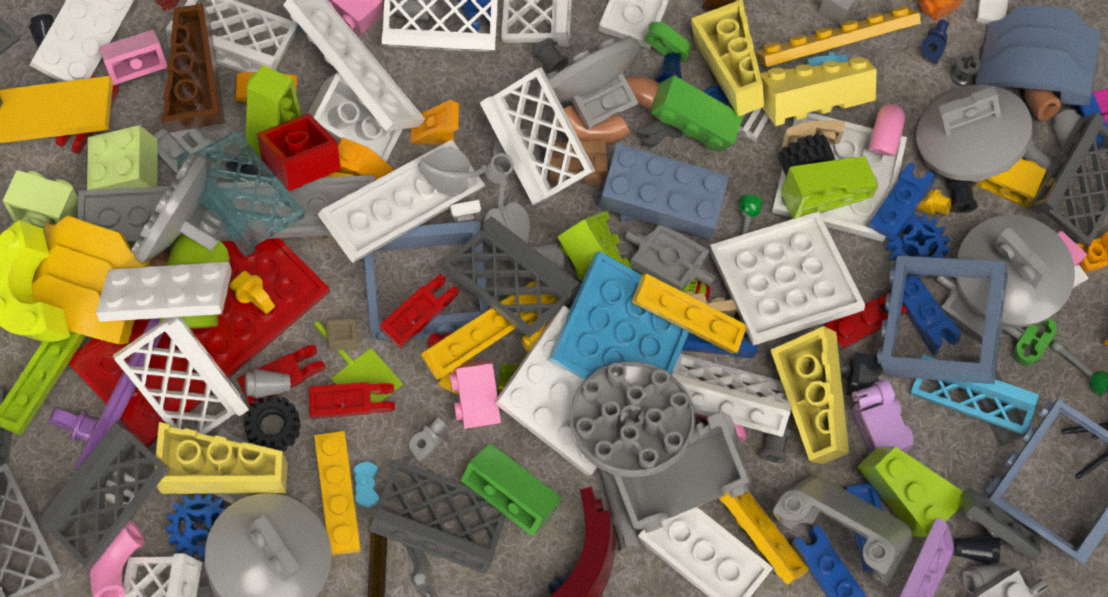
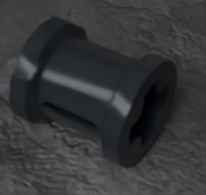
M955 179L949 181L948 187L952 191L954 201L951 205L953 212L968 213L977 209L978 203L974 200L972 187L975 185L974 182Z

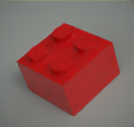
M310 113L257 133L262 163L288 191L300 188L305 184L341 170L337 141Z

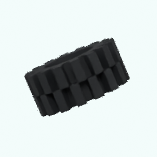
M815 134L813 137L808 135L805 139L801 137L797 139V142L789 143V147H784L781 149L782 152L778 154V159L785 176H787L789 168L792 166L835 160L829 142L823 134Z
M273 395L272 399H268L267 396L262 397L263 401L261 402L255 400L253 402L254 407H248L249 410L246 411L247 416H244V429L249 442L275 450L282 449L283 452L287 451V446H293L295 438H299L300 435L299 428H301L295 406L292 403L289 404L288 399L284 397L282 400H279L278 395ZM269 415H278L284 420L282 431L276 435H267L261 430L262 420Z

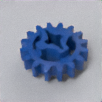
M914 212L901 231L902 233L908 230L907 235H903L900 238L899 234L895 241L888 237L885 239L889 241L885 247L886 251H893L889 258L890 261L897 260V256L927 257L928 253L932 252L933 249H935V253L930 258H945L944 256L950 250L949 247L945 246L950 238L942 236L946 228L944 226L937 228L935 226L937 223L936 218L929 222L927 221V214L924 213L919 219Z
M200 493L195 494L194 500H190L185 495L183 496L185 504L182 506L177 503L173 504L176 514H167L168 521L173 523L165 527L167 534L172 535L168 541L171 546L178 544L175 549L178 554L187 551V555L193 558L195 554H199L200 559L204 561L205 544H196L206 542L210 529L216 519L226 509L223 508L225 503L222 498L214 502L212 493H208L205 499L201 498ZM196 508H203L202 510H194V511H193V509H196ZM183 520L186 524V529L182 532L183 536L181 537L180 524ZM192 520L201 525L205 523L209 532L201 528L196 529Z

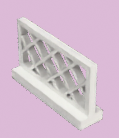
M188 0L184 6L195 5L198 0ZM207 0L212 5L205 7L209 14L215 13L218 18L217 21L211 22L212 30L222 27L226 34L220 37L213 35L216 63L242 73L258 72L262 65L276 71L299 28V24L235 0ZM229 8L236 11L237 15L224 19L220 11ZM254 17L262 20L263 24L250 28L246 20ZM170 21L166 28L167 42L169 47H171L170 41L173 21ZM238 22L242 23L244 30L230 33L228 25ZM280 26L289 29L287 34L275 37L272 29ZM267 31L270 39L256 42L253 35ZM248 36L252 44L243 46L235 43L234 40ZM274 45L277 52L274 56L261 52L260 49Z
M384 0L383 47L495 53L497 0H492L484 8L475 0H471L480 12L469 22L458 11L468 0H462L456 7L449 0H444L452 10L441 20L429 9L438 0H432L427 6L422 0H417L424 9L412 19L401 8L409 0H402L399 4L395 0ZM392 2L396 7L390 11V3ZM490 7H491V17L485 12V11H487ZM397 10H400L409 22L401 29H389L390 17ZM426 11L437 22L429 31L421 30L415 23ZM454 13L465 23L458 32H450L443 25ZM482 14L491 23L490 34L477 33L471 26ZM413 25L417 30H408L407 28ZM439 26H441L444 31H435V30H436ZM469 28L473 33H464L463 31Z
M504 0L502 42H541L547 38H552L554 42L558 43V46H570L572 0H552L553 5L546 11L541 10L536 5L541 0H524L527 4L518 12L510 7V3L514 0ZM533 8L540 16L529 24L522 16ZM517 20L525 27L519 34H508L509 27ZM546 20L551 25V33H539L535 28Z
M537 68L496 95L480 102L505 153L512 158L514 170L532 205L549 200L555 194L595 172L542 68ZM535 78L538 79L542 87L540 97L528 94L530 81ZM511 93L520 96L517 111L510 109L505 100V97ZM526 98L538 102L535 117L523 113ZM544 104L551 106L555 112L553 123L541 119ZM522 118L534 122L531 136L522 133L520 129ZM540 124L552 128L549 142L536 139ZM558 130L565 132L569 139L566 149L554 145ZM535 144L547 148L544 162L536 160L533 154ZM553 150L565 154L562 168L550 165ZM571 156L579 158L585 170L578 174L568 171ZM548 169L560 173L558 185L552 189L546 179Z
M166 317L165 320L113 355L119 366L165 423L170 424L171 427L181 429L182 419L199 420L195 431L205 435L235 413L239 417L249 410L242 395L181 317ZM166 331L171 338L169 349L152 348L154 338ZM175 344H176L177 347L180 349V351H179V350H174ZM134 352L146 353L143 367L129 366L124 359ZM151 354L167 356L165 370L148 368ZM173 356L187 358L189 361L187 372L170 370ZM193 367L198 373H192ZM136 373L141 374V379L137 376ZM147 374L163 376L161 390L148 389L145 386ZM169 377L185 378L183 392L166 390ZM191 379L205 381L204 394L188 393ZM154 396H160L159 402ZM165 397L181 398L179 412L165 411L163 408ZM187 399L203 401L200 414L184 413ZM208 401L221 402L226 408L216 416L205 415ZM172 418H177V422L175 423Z
M684 354L679 355L672 376L683 385L690 396L694 413L710 417L723 412L731 415L734 424L783 437L791 412V405L780 380ZM684 366L691 367V368H693V369L688 370V369H687L686 367H684ZM714 374L721 375L722 377L717 378ZM702 376L706 381H700L697 377ZM743 382L750 383L751 385L746 386ZM731 384L735 389H730L726 385ZM772 390L780 391L781 393L776 394ZM761 392L764 397H759L756 393Z
M174 554L173 557H129L123 583L125 589L123 597H147L143 590L153 580H155L159 589L151 597H196L202 562L186 554ZM138 566H145L149 573L138 583L136 580ZM167 566H172L170 577L164 583L159 574Z

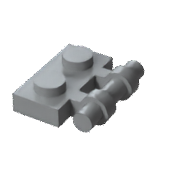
M163 128L154 135L158 139V158L175 176L190 153L195 156L199 154L209 156L214 162L222 157V153L217 149V144L212 138H207L200 131V128L168 133ZM192 138L197 143V146L192 149L186 143L187 139Z

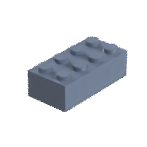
M617 143L598 208L710 240L716 229L729 175Z

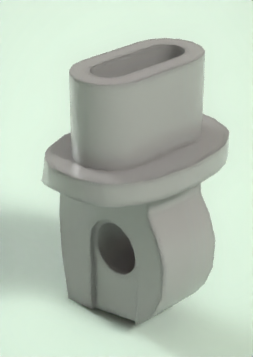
M438 416L430 425L425 423L422 426L424 430L416 433L410 440L409 449L420 463L429 459L437 450L443 440L441 435L449 427V424ZM425 440L426 445L421 448L420 442Z

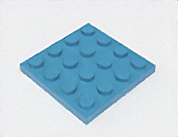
M599 251L594 254L548 360L584 380L602 367L625 361L648 363L672 374L689 332L631 303L642 275Z

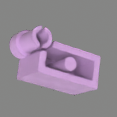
M888 379L874 382L871 387L852 392L853 402L858 401L859 403L853 405L851 412L869 453L871 454L877 447L896 446L907 453L913 446V433L901 418V407L898 400L894 397V391Z

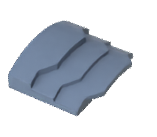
M1037 5L1018 6L1003 19L988 23L981 66L975 85H990L1003 89L1006 87L1060 91L1061 103L1090 106L1101 31L1087 26L1075 10Z

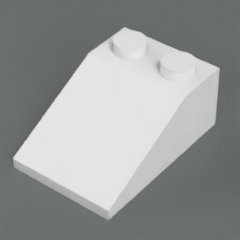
M338 73L323 82L308 111L337 141L338 145L342 137L369 147L386 162L403 130L386 131L376 123L373 114L359 102L358 96L351 87L342 81L341 75Z

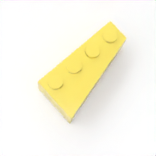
M738 0L691 18L694 43L737 116L764 107L763 84L752 37L749 32L743 0Z
M855 57L847 62L826 61L823 65L816 66L801 64L794 69L786 70L772 68L768 72L760 73L764 97V107L762 109L775 126L785 124V118L793 116L797 121L805 119L808 112L815 111L825 114L831 112L833 106L836 105L841 108H848L876 100V68L868 59L862 57Z
M823 326L771 349L809 461L823 465L849 454L836 332Z
M159 422L156 455L170 467V470L157 485L161 494L286 493L288 463L283 451L245 442L238 443L216 435L212 437L200 434L195 430L187 428L183 430L171 427L170 424Z

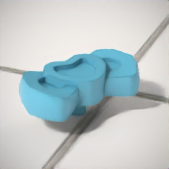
M368 461L359 463L353 469L357 484L354 501L359 506L367 508L376 505L380 501V496L375 491L376 483L374 480L379 468L374 463Z

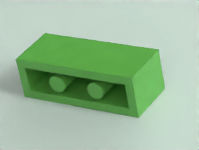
M675 75L659 84L650 113L657 116L661 122L678 128L684 135L699 140L710 150L719 152L734 145L743 115L737 116L732 108Z
M491 443L469 462L460 480L531 536H534L553 516L562 500V497L551 488L547 487Z

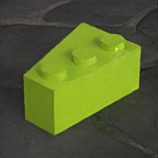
M264 65L260 67L257 73L251 75L247 83L245 149L248 147L252 151L253 156L261 159L257 133L302 116L293 78Z
M866 156L848 157L846 159L790 167L781 189V194L791 218L795 219L818 211L821 214L871 199L879 185Z
M607 210L582 220L557 236L561 242L560 247L563 253L571 259L576 268V275L581 281H583L594 254L599 251L632 269L628 259H622L616 245L620 243L618 235H611L606 223L610 219Z
M896 446L877 447L858 466L897 518L909 526L912 536L928 537L936 518L947 521L964 504L962 490Z

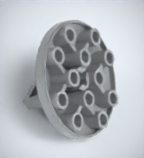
M631 35L616 43L613 38L601 43L598 46L599 50L589 54L588 50L581 52L573 57V63L569 64L559 73L554 71L546 75L559 102L572 101L587 130L639 104L623 75V72L632 64L641 51V46L637 39L632 38ZM539 84V85L536 87V88H537V93H536V96H537V97H540V92H541V88H542L541 85Z
M972 85L950 91L935 100L925 110L918 123L916 139L921 157L932 170L951 179L978 182L1010 170L1024 156L1032 140L1033 125L1027 106L1012 92L996 86Z
M190 153L130 252L135 254L136 260L141 263L149 261L169 247L182 233L211 251L213 250L227 224L222 222V218L215 212L210 210L205 212L198 208L206 181L207 158L200 154L195 156Z
M1004 215L993 217L980 223L964 238L956 256V259L1006 262L1008 281L1002 326L1022 328L1047 321L1061 310L1073 289L1075 269L1068 247L1051 228L1029 217ZM956 277L959 291L967 304L986 319L991 279Z
M635 361L613 363L589 375L577 389L570 409L571 433L581 453L598 468L622 477L650 476L672 466L687 450L692 439L695 424L693 404L683 385L667 371L648 363Z
M274 493L247 496L226 508L210 529L204 550L207 578L218 597H317L327 581L332 560L328 534L316 514L296 499Z

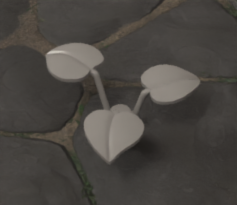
M532 128L521 129L524 135L531 136ZM499 139L494 143L492 150L493 158L489 164L482 165L480 169L468 173L470 169L469 159L458 149L443 148L421 159L420 167L425 179L433 188L446 195L463 193L468 186L467 178H474L485 173L488 180L499 184L500 188L498 208L489 210L484 217L483 223L492 216L523 241L528 242L530 220L526 210L516 202L509 203L506 206L503 205L504 192L507 185L506 179L511 172L514 174L516 172L512 158L505 153ZM535 144L533 151L536 160L540 159L538 144Z

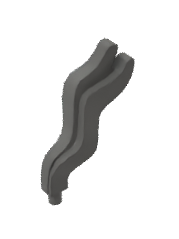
M655 120L649 127L640 128L637 135L649 137L643 139L642 145L655 147L664 137L679 138L683 133L672 125Z
M406 545L408 555L414 565L411 578L413 585L421 596L434 597L425 582V576L430 568L425 552Z

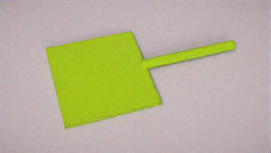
M316 321L314 325L327 339L326 329L319 321ZM369 348L354 361L344 350H337L349 365L331 378L336 384L369 382L370 384L391 383L394 385V391L403 385L372 348ZM392 393L387 395L371 394V402H382Z

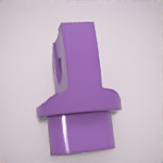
M54 409L47 423L71 431L70 440L72 441L79 438L88 442L98 420L87 416V411L84 410L77 417L64 410Z

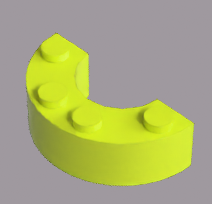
M19 220L0 235V326L11 333L43 342H55L70 337L64 310L46 303H36L32 295L34 273L39 264L49 256L43 228Z

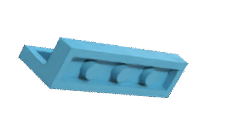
M924 354L921 359L938 360ZM916 378L911 390V395L1023 435L1029 429L1039 401V394L996 379L994 384L937 380L941 389L928 393L920 390L923 379ZM943 382H945V383H947V384H950V385L945 387L944 384H943ZM958 387L966 390L970 399L961 403L951 400L948 391ZM944 394L945 398H942L939 395ZM984 398L993 399L998 410L991 413L982 412L977 405V401ZM1000 402L1007 404V406L1002 407ZM973 404L974 408L968 407V405ZM1019 408L1027 411V415L1023 425L1010 422L1005 412ZM1001 414L1003 419L996 416Z

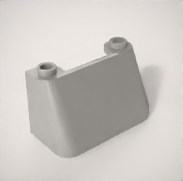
M719 412L707 417L708 425L702 422L697 424V427L693 430L692 439L687 450L669 468L645 477L614 475L634 529H644L646 533L662 528L663 521L728 494H730L731 498H735L749 492L747 486L752 484V480L731 415Z
M817 475L803 479L784 493L773 510L778 524L791 532L800 524L814 526L820 514H823L868 539L863 548V558L866 564L875 570L873 577L887 586L912 542L911 530L904 522Z

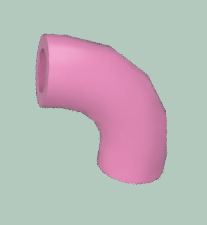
M889 103L879 109L868 150L885 156H896L905 124V113L899 105Z
M129 520L90 570L93 597H123L125 594L122 583L124 565L128 558L145 543L142 532L131 520Z

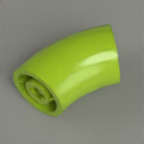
M182 233L174 242L166 266L229 262V254L227 248L220 240H218L211 251ZM218 314L181 317L189 328L218 326Z

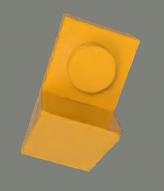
M448 100L422 112L421 114L425 118L423 123L419 127L411 128L410 143L442 145L450 140L454 142V131L459 129V103Z

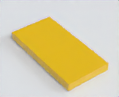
M110 76L0 90V97L3 102L0 108V143L109 130L113 80Z

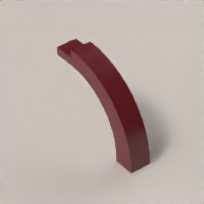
M592 487L580 489L586 524L585 541L580 558L568 579L550 597H601L609 581L615 557L616 539L614 524L609 510L604 511L601 497L595 498Z

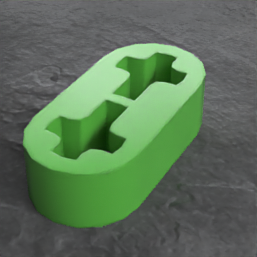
M651 22L645 35V41L670 60L677 62L687 61L692 47L689 41L664 23Z
M1052 318L1025 329L1013 349V357L1020 365L1031 366L1040 359L1057 330ZM1042 324L1046 327L1045 332L1038 338L1035 334L1039 329L1038 327ZM1031 343L1034 347L1031 355L1026 357L1023 355L1024 349Z

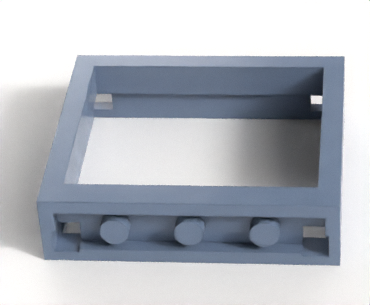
M480 221L417 226L375 251L466 244L481 231ZM482 243L475 248V253H483ZM373 252L364 256L371 340L386 339L387 342H391L392 340L379 327L380 323L384 320H379L374 261ZM475 261V270H485L484 261ZM476 278L478 286L487 288L486 278ZM478 298L480 310L478 312L438 315L412 340L424 338L425 335L432 333L440 335L449 332L453 333L487 311L489 305Z
M897 256L896 266H892L890 270V283L893 284L892 293H887L886 310L889 311L888 320H883L882 337L885 338L884 346L879 347L877 362L881 364L885 376L994 384L1008 281L1006 262ZM907 274L991 279L980 363L894 357Z
M1056 399L1054 403L1048 401L1038 416L1043 419L1037 428L1030 426L1021 439L1025 443L1019 453L1013 451L1004 464L1008 469L1003 477L999 478L996 476L986 490L990 493L987 499L1084 564L1108 530V501L1075 547L1001 497L1060 412L1108 444L1107 430L1062 400Z

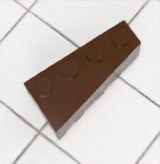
M203 3L174 8L170 41L171 52L167 65L168 78L164 91L165 103L161 124L168 133L224 124L225 118L210 15Z

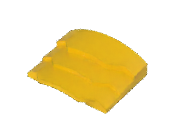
M67 215L57 224L46 222L44 235L49 256L39 264L32 280V295L36 303L42 302L63 309L69 331L116 344H128L134 319L99 322L96 310L108 270L149 267L150 260L145 263L136 260L135 254L130 252L131 248L121 232L81 220L71 215Z

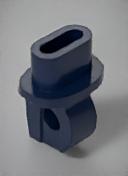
M939 19L935 29H929L927 33L929 37L924 40L921 47L922 56L935 65L941 59L948 39L946 31L949 27V22L943 19ZM931 45L935 46L936 50L930 51L928 47Z

